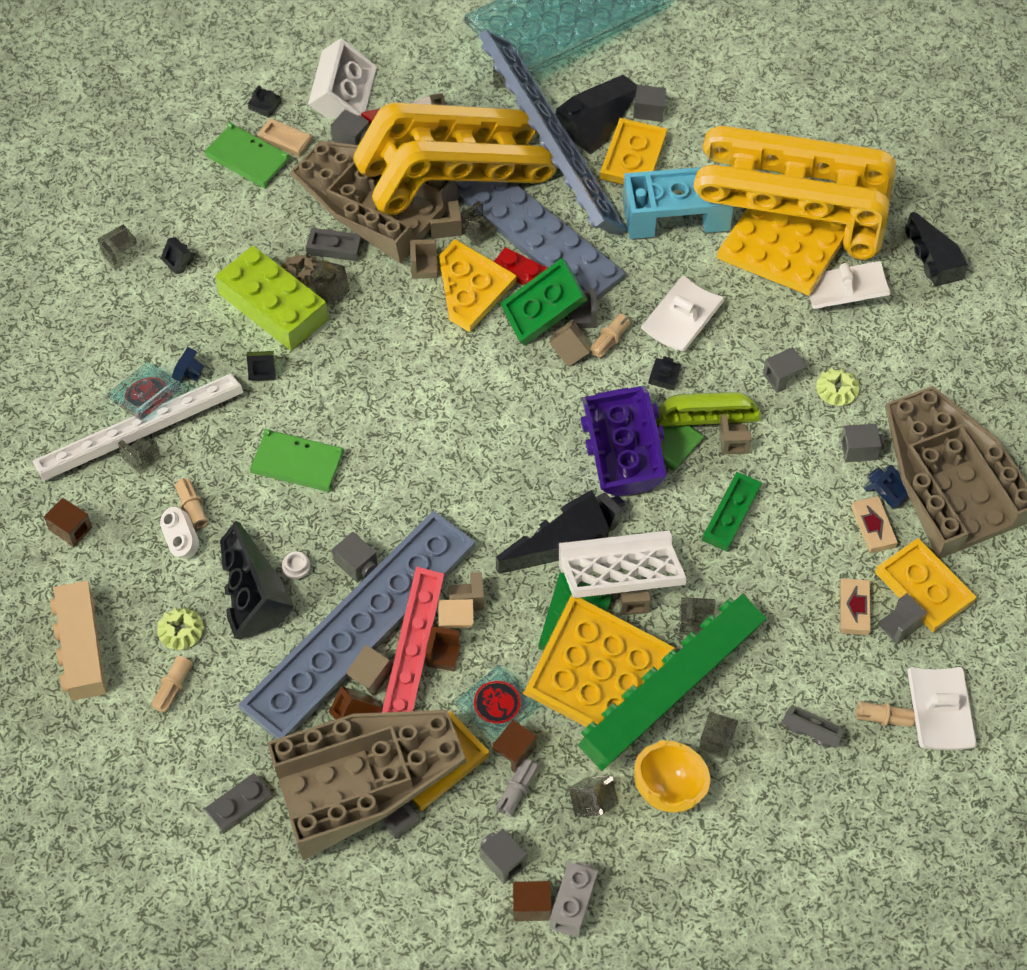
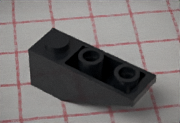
M910 212L908 222L905 224V233L907 238L912 239L914 243L915 254L917 258H921L924 264L926 277L931 278L934 287L963 280L968 264L959 246L918 213Z

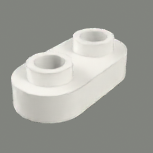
M177 507L168 508L161 517L160 526L169 549L174 556L189 559L195 555L199 547V539L186 511Z

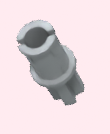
M523 759L512 780H507V788L495 806L499 813L504 815L506 812V816L511 818L523 795L526 796L528 794L527 788L538 770V765L532 760Z

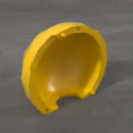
M659 740L658 743L647 746L638 754L634 767L636 788L647 804L655 809L664 812L687 811L694 808L708 793L711 782L709 769L702 757L687 745L676 741Z

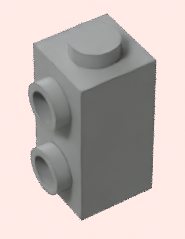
M568 862L550 917L549 929L579 938L598 876V871L594 870L591 865L584 862H576V864Z

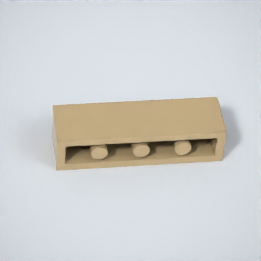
M88 580L53 587L55 598L50 599L53 616L57 615L58 623L53 624L56 641L60 640L61 648L56 649L59 666L64 667V674L60 675L62 691L68 692L71 701L107 694L94 599Z

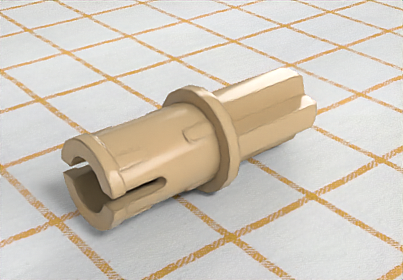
M617 314L610 325L601 330V335L590 346L593 356L603 357L612 345H616L619 342V337L631 325L629 319L621 324L626 318L625 315Z
M180 478L175 484V488L182 502L180 505L181 509L188 513L195 530L206 527L209 521L201 506V497L196 495L190 479Z
M177 656L167 676L162 677V685L152 701V707L157 711L167 712L177 692L182 691V683L193 666L189 659Z
M862 701L857 703L859 707H856L855 711L856 720L878 722L882 726L894 724L912 727L915 725L914 710L891 707L889 703H884L883 705Z

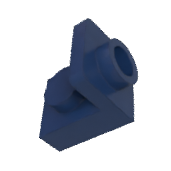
M893 465L883 469L880 467L874 469L867 476L869 481L863 487L866 492L875 489L892 509L898 507L908 496L900 473Z

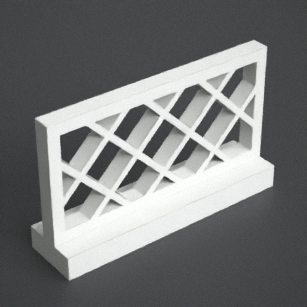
M670 531L559 543V568L561 573L565 574L573 598L686 585L685 573L672 547ZM647 565H651L656 567L657 569L655 571H652L645 567ZM619 568H623L630 572L628 574H623L618 572L617 570ZM594 571L602 575L597 578L589 574ZM667 571L675 574V576H665L662 574ZM638 574L646 577L647 579L639 580L634 577ZM609 578H612V579H615V580H617V581H619V582L610 583V582H607V580H608ZM581 581L591 584L590 586H577Z

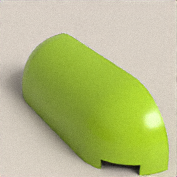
M743 393L678 394L666 399L658 409L659 419H656L658 426L720 424L721 414H727L728 423L760 421L761 414L756 403Z

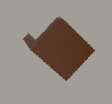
M65 498L60 499L44 516L48 530L73 547L93 528L88 514Z
M435 626L431 627L426 647L427 667L455 672L461 648L460 631Z
M341 686L329 713L336 720L351 714L379 713L381 706L372 696Z
M512 720L494 742L493 750L511 762V771L516 773L522 760L528 759L535 750L537 735Z
M513 881V922L550 921V882Z

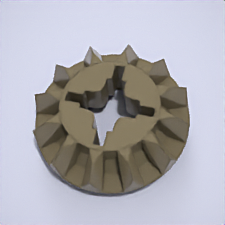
M296 252L294 257L287 256L285 263H281L283 269L307 287L314 285L321 277V264H319L316 257H310L308 253L299 255ZM304 264L305 270H302L297 276L296 269H299Z

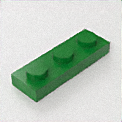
M736 472L703 534L702 541L728 552L761 488L762 482Z

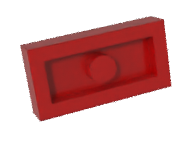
M504 247L493 261L517 276V283L523 286L547 269V267L507 247Z

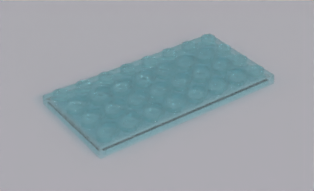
M495 0L465 14L464 22L477 35L487 29L511 41L532 75L666 9L671 5V0Z

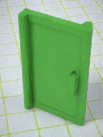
M228 122L227 128L205 150L206 157L264 189L267 188V183L291 159V155L246 132L231 122Z
M689 425L662 426L665 441L660 443L664 465L673 471L703 442L704 436Z
M264 429L263 438L250 467L251 473L326 492L331 491L330 486L344 448Z

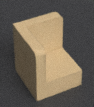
M473 599L438 600L439 627L446 629L473 627Z

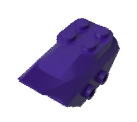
M646 386L621 388L581 397L585 416L580 417L583 433L589 432L590 439L585 440L588 456L594 455L601 490L613 496H626L653 490L657 485L661 484L666 477L660 442H664L665 438L662 425H656L655 419H659L657 403H651Z

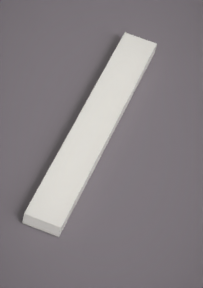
M228 374L39 457L33 461L34 466L42 481H45L244 393L243 389L233 374Z

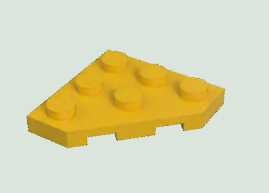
M456 239L439 255L449 320L466 331L471 332L517 282V276Z

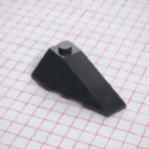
M622 74L572 96L556 108V115L572 141L591 155L608 142L619 119L635 99L637 84Z
M590 490L560 508L563 512L560 516L550 523L547 519L539 524L540 528L536 530L532 537L523 536L496 556V571L498 574L559 561V543L608 538L609 527L593 491Z
M235 521L221 538L220 547L222 569L229 573L228 584L224 586L225 595H231L232 608L226 609L227 619L234 638L240 640L278 627L294 608V605L282 580L241 523Z

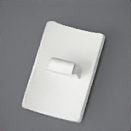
M880 261L851 267L849 264L843 263L839 269L824 272L809 298L813 309L887 296L890 295V290Z
M682 276L642 324L641 328L660 343L679 351H685L724 302V298L700 288L688 278Z
M961 667L950 669L908 668L920 747L932 750L975 748L977 742L964 670Z

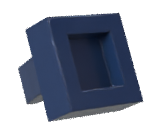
M190 347L186 348L174 368L172 379L180 383L184 377L198 381L204 365L195 359L197 351Z

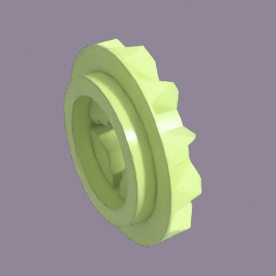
M831 367L828 372L821 373L817 380L816 390L820 398L825 402L835 406H844L852 403L857 398L859 380L853 377L852 372H844L843 368L834 370ZM838 380H841V388L837 393L835 384Z
M187 606L185 609L174 607L173 611L169 613L164 612L163 618L158 621L157 634L160 641L166 647L174 650L187 649L195 645L202 637L204 630L203 621L197 611L194 612ZM184 619L186 629L182 628L176 636L174 625L178 626Z

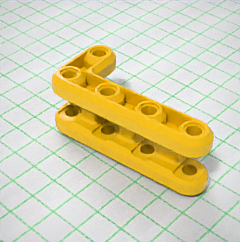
M400 102L388 103L377 112L353 157L354 163L362 175L373 177L382 174L375 186L372 198L377 209L381 213L396 215L406 210L421 185L429 180L542 183L550 179L557 169L551 160L553 156L549 150L543 146L523 145L531 142L537 132L529 125V117L526 112L520 109Z
M717 126L706 132L702 146L703 152L709 159L718 163L729 164L733 167L707 165L699 169L693 186L701 199L711 203L846 224L843 248L850 256L866 260L880 252L896 172V161L888 152L876 148L731 126ZM760 169H761V170H768V171L780 172V173H783V174H772V173H766V172H759V171H757V170H760ZM813 177V178H819V179L832 180V181H835L836 183H834V182H831V183H830V182H824V181L811 180V179H809V178Z

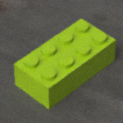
M253 245L215 275L218 294L290 351L328 320L326 301Z

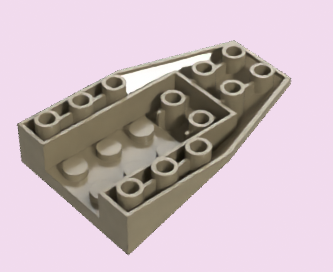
M320 140L290 171L291 176L336 220L400 264L410 254V240H422L431 230L430 221L441 219L448 211V202L457 201L459 198L456 181L429 180L421 185L406 210L396 215L381 213L373 201L372 194L382 174L369 177L362 175L358 171L353 157L359 145Z
M934 386L886 403L885 409L901 480L933 551L939 559L1027 524V482L999 439Z
M448 710L351 714L267 742L303 861L389 816L466 762Z

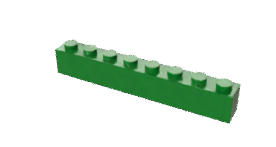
M743 593L735 601L731 597L719 607L721 613L716 618L713 614L706 618L700 624L702 630L697 635L692 631L681 642L683 648L678 652L672 649L661 660L664 664L661 668L657 670L655 667H652L641 678L644 683L637 688L635 685H632L621 696L624 701L619 706L612 703L601 714L604 719L598 725L593 721L581 732L584 738L577 746L601 771H604L767 619Z

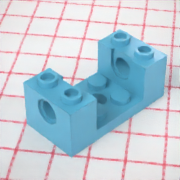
M702 167L624 173L622 201L629 239L655 237L656 219L659 217L703 214L702 221L705 233L730 231L734 206L707 202L699 197L693 185L696 173ZM682 190L684 194L676 195L672 191Z

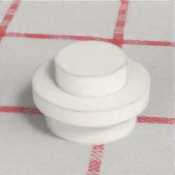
M301 552L289 553L282 562L284 574L291 579L305 577L311 567L309 558Z

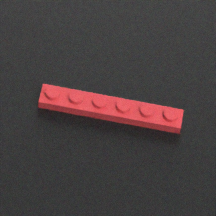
M420 567L415 569L381 713L413 711L426 656V647L443 582V573Z

